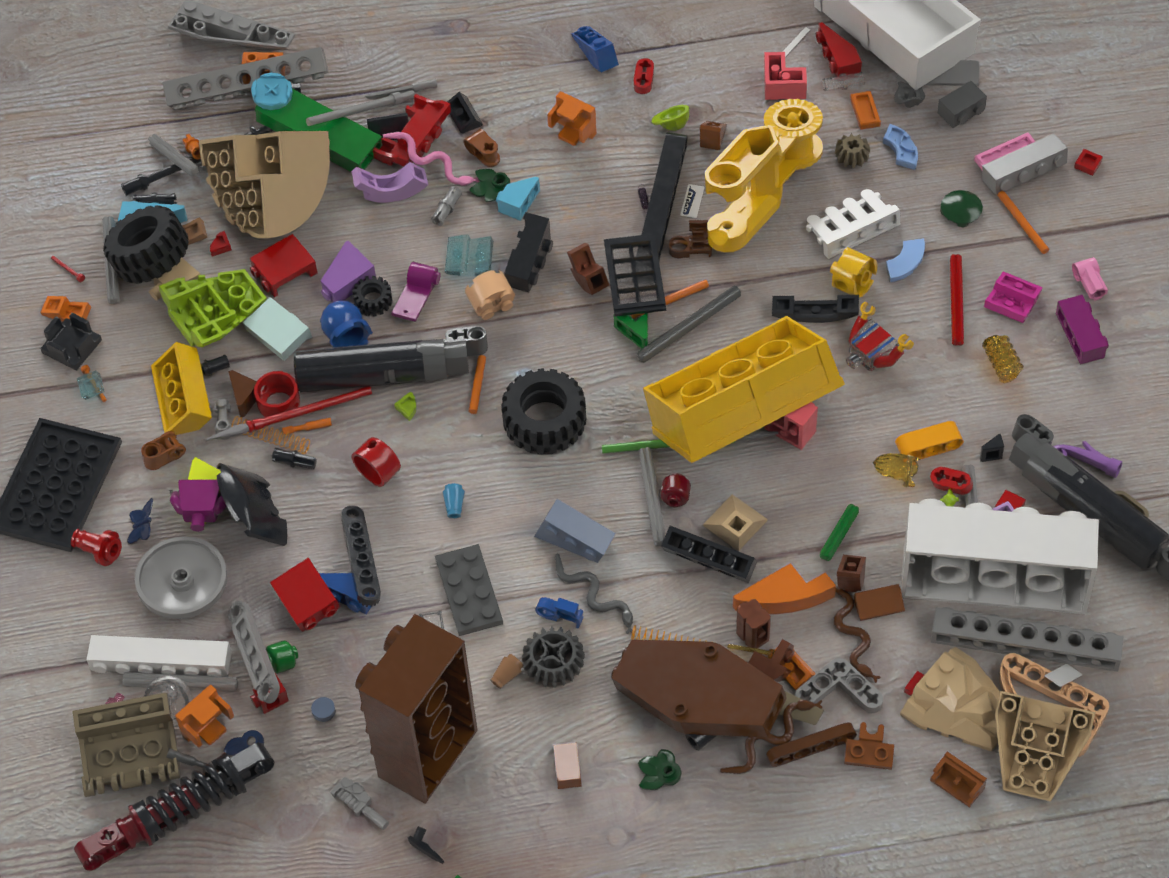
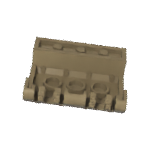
M166 692L72 711L75 733L79 739L84 775L81 779L85 797L95 796L96 790L99 795L104 794L106 785H111L114 792L119 791L120 785L123 790L143 786V780H145L146 785L152 784V776L159 775L161 782L167 781V775H169L170 780L180 778V762H178L177 758L169 759L166 757L169 748L178 751L173 718Z

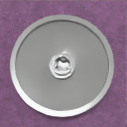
M175 537L156 544L144 554L135 572V586L141 602L151 612L171 619L190 618L207 611L220 599L227 584V569L221 553L209 542L195 537Z

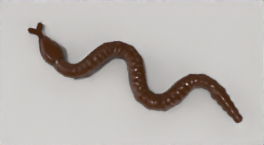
M836 586V593L846 599V605L834 616V626L841 633L858 636L862 639L861 644L853 650L849 657L850 664L865 677H872L874 682L877 683V679L881 677L873 675L871 668L865 664H859L857 661L858 657L870 647V635L862 628L847 626L843 623V618L854 608V599L847 591Z
M799 700L787 705L783 711L784 734L776 736L769 733L768 737H747L745 740L747 763L743 766L721 768L720 772L741 774L750 771L756 763L754 743L757 740L761 739L775 746L789 742L794 734L791 713L796 709L807 711L814 706L822 709L823 707L820 705L822 700L818 703Z

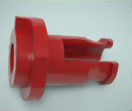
M76 529L71 538V546L73 548L78 547L83 551L92 553L96 563L102 566L111 565L121 553L122 543L119 534L112 530H106L98 535L86 532V530L80 531V529Z

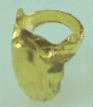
M887 453L878 456L873 464L876 471L881 475L896 480H903L902 486L907 488L915 487L912 478L917 474L919 467L916 460L921 459L912 455Z

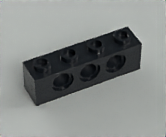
M669 526L661 545L663 550L746 583H749L757 564L754 557L673 526Z

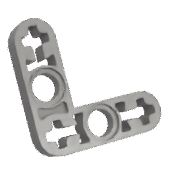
M842 658L832 660L795 692V696L801 698V695L806 697L810 694L809 701L818 703L839 686L868 713L880 711L883 704L882 694L847 660ZM835 667H837L838 669H841L843 667V673L841 671H838L836 674H834ZM823 679L829 683V686L822 689L817 687L816 682ZM852 681H858L862 684V688L853 690L849 684ZM868 698L871 700L877 699L876 704L873 702L869 704Z

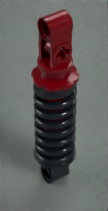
M259 742L250 745L232 757H229L224 752L221 756L211 761L213 766L210 764L203 766V774L198 770L192 771V781L188 777H182L180 779V787L176 783L169 785V793L164 789L158 790V799L148 796L146 804L144 800H141L133 805H129V815L123 819L118 818L113 824L102 828L88 838L80 840L75 845L74 852L84 869L92 871L109 860L120 856L125 851L136 848V844L144 841L151 846L159 840L158 836L160 838L165 837L164 829L166 827L174 832L177 829L175 822L180 821L182 825L188 824L187 816L189 814L194 819L199 818L198 809L203 808L205 812H209L211 810L208 802L210 798H212L215 805L220 806L222 800L219 793L223 792L229 800L233 798V793L235 796L246 793L245 784L269 772L275 764L273 758L265 746Z

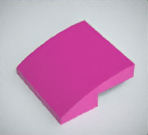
M1003 271L995 282L994 289L985 300L984 307L1024 323L1043 287Z

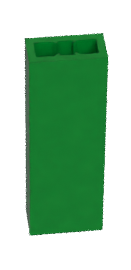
M292 89L291 101L280 109L268 110L256 105V121L264 126H268L275 132L328 131L330 161L350 172L356 167L365 170L374 159L373 149H380L382 146V136L347 117L308 126L306 118L332 112L333 110Z

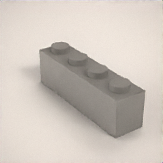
M1051 134L982 165V181L995 195H998L1002 190L1008 191L1015 186L1066 164L1068 147L1055 134Z

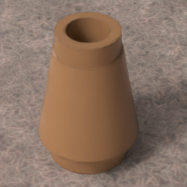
M509 654L507 657L504 656L490 681L501 689L522 672L523 663L512 654Z

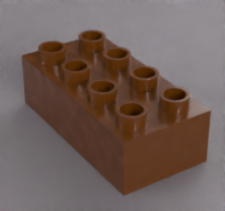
M414 614L405 627L396 625L392 628L383 646L386 653L377 665L369 662L362 668L356 679L355 687L359 690L361 699L360 709L364 712L366 721L365 732L369 734L371 743L370 753L374 757L378 777L426 804L474 737L478 728L465 641Z

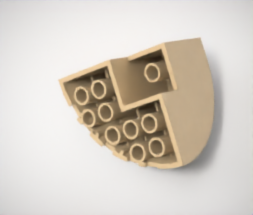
M279 131L259 135H232L199 140L202 166L207 168L209 177L206 178V181L214 190L212 196L218 207L223 208L226 219L232 225H237L242 233H249L251 237L256 238L279 237L300 227L317 208L324 194L329 175L330 141L328 131Z

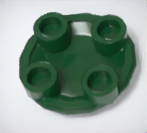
M957 190L945 195L941 201L940 212L949 221L963 228L980 217L983 205L976 194Z

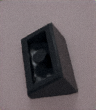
M460 91L447 101L451 106L450 115L460 133H466L483 125L467 96Z
M407 113L367 119L368 129L379 134L382 138L383 134L401 132L409 122Z

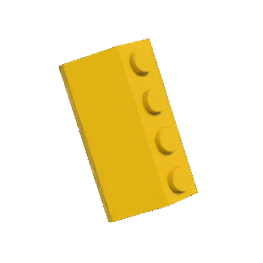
M175 342L151 365L164 433L173 431L176 435L200 430L212 419L198 350L195 347Z

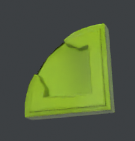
M411 391L394 404L395 409L409 421L414 417L417 409L415 396Z

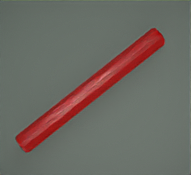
M952 254L950 256L952 344L954 346H961L964 344L962 256L960 254Z

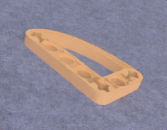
M1007 654L1002 660L999 672L1002 691L1017 694L1011 683V677L1068 707L1096 712L1093 722L1094 729L1078 757L1084 755L1107 716L1109 710L1107 699L1073 681L1063 685L1058 691L1051 690L1049 684L1052 681L1044 676L1052 672L1051 670L1019 654ZM1013 662L1017 663V665L1013 668L1009 667V664H1012ZM1023 666H1024V667H1025L1024 673L1021 674V670H1023ZM1035 671L1040 674V678L1038 680H1031L1027 674ZM1075 692L1080 693L1083 700L1079 702L1073 701L1070 695ZM1087 698L1090 699V702H1088V705L1085 706L1086 701H1087ZM1097 705L1102 706L1098 711L1094 710V707Z

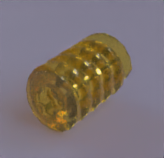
M993 335L984 340L982 347L989 357L992 367L996 370L999 381L1001 383H1008L1017 378L1018 374L1024 369V366L1020 363V358L1016 356L1017 352L1013 349L1010 338L1006 335Z

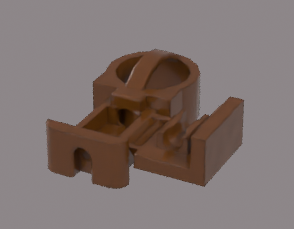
M689 220V231H692V235L672 237L668 243L669 254L677 259L690 258V254H709V257H711L712 247L709 245L708 240H706L708 239V220ZM683 244L686 248L678 251L674 250L672 246Z

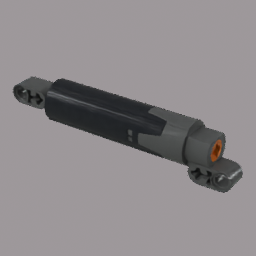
M1019 415L1012 431V437L1016 443L1013 446L1009 461L1022 470V476L1066 511H1077L1083 513L1088 519H1099L1098 535L1141 569L1150 568L1158 562L1156 565L1157 572L1169 581V534L1077 463L1053 447L1051 444L1054 435L1050 429L1031 415Z

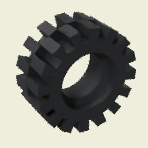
M366 276L365 281L360 279L358 281L359 284L356 283L354 285V305L359 308L362 315L364 312L366 316H370V313H373V317H376L378 312L380 315L384 314L383 309L385 311L389 310V306L392 305V293L387 280L383 281V278L380 276L378 280L376 276H372V279ZM373 292L381 295L374 300L364 298L367 294Z

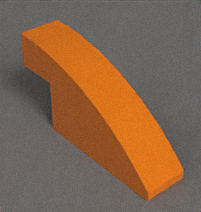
M790 563L734 595L733 608L737 611L741 603L756 599L761 604L762 609H765L769 614L792 613L817 606L834 598L836 585L826 572L806 583Z

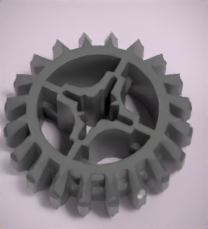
M551 626L550 631L547 632L542 627L541 634L534 632L533 639L528 638L526 641L527 645L523 647L522 662L524 663V670L528 671L530 678L534 677L536 683L543 680L545 687L549 682L552 683L554 688L557 686V682H561L564 686L566 679L573 682L574 675H579L580 668L584 666L585 652H583L582 643L579 642L577 635L572 636L570 630L564 633L562 627L558 631H554V628ZM539 650H542L543 654L540 656V659L536 662L535 656L539 652ZM570 652L572 654V657L569 660V662L565 664L564 658H566V654Z

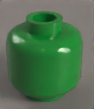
M284 640L268 645L265 648L276 674L295 667L296 659H298L299 655L294 645L291 646L289 642Z

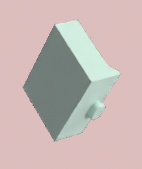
M271 297L243 322L247 332L283 361L307 339L312 338L309 327Z

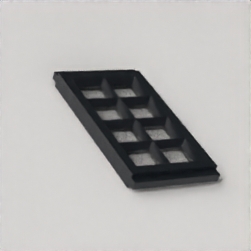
M655 234L604 239L614 316L666 311Z

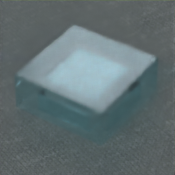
M97 370L77 378L83 399L86 400L105 392L100 373Z

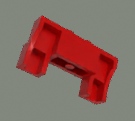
M415 94V103L412 107L407 105L405 108L408 117L411 119L401 132L409 134L414 139L416 154L422 157L424 153L429 151L435 138H439L442 132L441 124L450 114L451 106L450 103L443 100H431ZM382 138L381 148L373 149L374 159L390 166L396 163L404 167L409 162L413 163L408 155V143L402 138L397 139L398 142Z

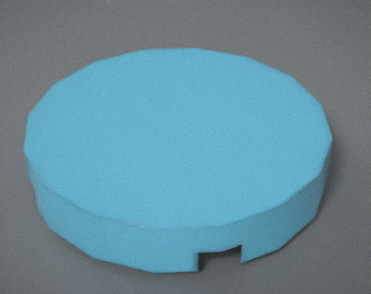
M278 73L261 75L257 81L253 82L251 87L253 101L259 107L268 110H276L286 106L291 101L293 95L291 82L285 79V76Z

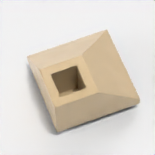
M732 494L703 526L739 551L767 522V518Z

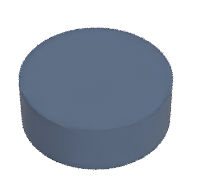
M327 697L316 699L311 706L313 717L320 722L331 720L336 712L334 702Z

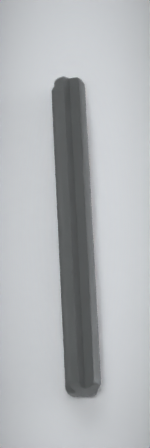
M732 286L638 351V359L645 363L739 298L741 290L737 286Z

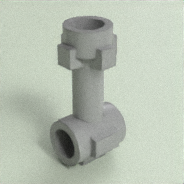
M226 399L217 400L216 406H214V412L218 413L219 421H217L215 426L216 434L232 426L227 418V412L231 411V405ZM230 437L220 438V439H222V440H227V439H229Z

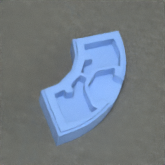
M890 124L883 138V144L889 146L895 152L896 165L916 170L918 161L917 147L907 132Z
M924 238L903 241L901 253L894 259L886 261L890 282L906 278L921 264L925 250Z

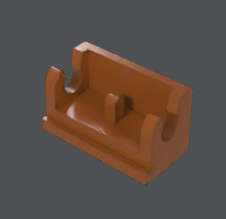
M948 751L933 770L934 774L930 778L931 782L969 808L983 792L987 781L986 777Z

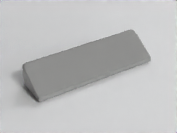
M960 60L954 67L925 85L963 86L972 81L976 86H979V61ZM897 74V84L900 81L909 84L905 79H903L899 74Z

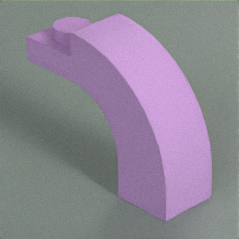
M411 162L390 175H374L359 167L351 171L355 188L362 190L364 198L372 202L389 203L404 200L414 196L428 186L425 169Z

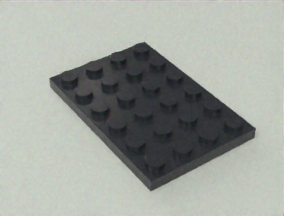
M39 418L0 498V534L72 552V535L76 529L82 530L122 444L121 438Z

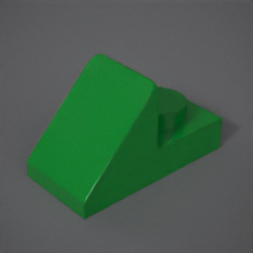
M645 313L636 321L630 315L614 316V327L641 349L648 345V313Z

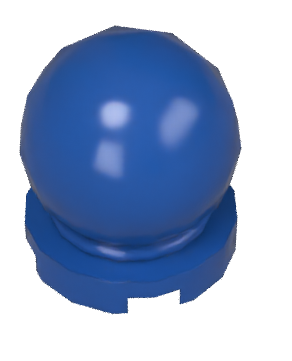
M338 300L330 303L322 312L320 318L323 333L330 339L329 342L332 348L367 345L369 343L367 339L373 332L369 324L363 320L359 308L353 303Z

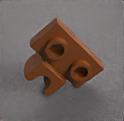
M862 722L860 724L859 740L847 739L844 764L892 770L895 744L883 743L884 725L880 724L875 734H869L866 730V723Z

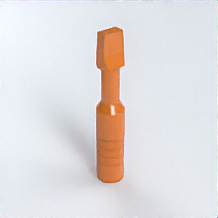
M329 417L306 422L303 425L287 426L282 428V431H284V435L288 432L293 434L301 430L309 431L332 426V422Z

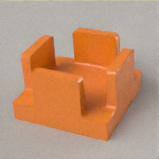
M560 91L556 96V104L547 115L548 126L553 128L557 122L563 125L564 128L558 134V138L573 146L578 141L584 143L588 137L593 139L597 134L595 107Z
M210 684L180 710L175 717L182 737L188 742L192 741L200 748L203 745L201 738L208 745H212L227 731L226 727L216 718L223 713L231 720L234 714L231 706L218 695L217 690Z

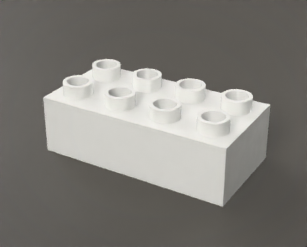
M924 499L919 504L909 503L903 551L902 598L1086 614L1097 572L1099 519H1088L1083 513L1077 511H1067L1059 516L1043 515L1030 507H1019L1012 512L997 511L984 503H972L965 508L946 506L944 502L937 499Z

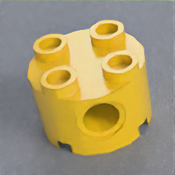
M846 247L838 262L835 261L831 265L830 273L833 274L832 286L850 295H859V298L863 297L874 282L871 276L877 273L878 264L876 259Z

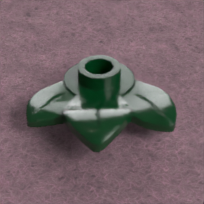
M492 169L476 170L475 173L479 182L470 188V193L477 197L484 196L486 202L495 201L498 193L503 191L507 184H510V179L505 173H496Z
M661 749L657 757L646 756L638 762L639 768L645 774V777L639 784V787L642 789L658 790L664 784L675 785L681 778V768L675 763V756L669 750Z

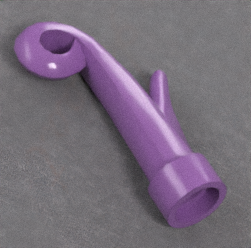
M1086 441L1082 442L1085 449L1064 444L1053 446L1065 456L1069 455L1090 464L1114 478L1118 476L1122 467V461L1104 456L1092 448Z

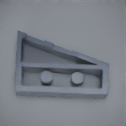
M556 499L534 537L598 563L616 533Z

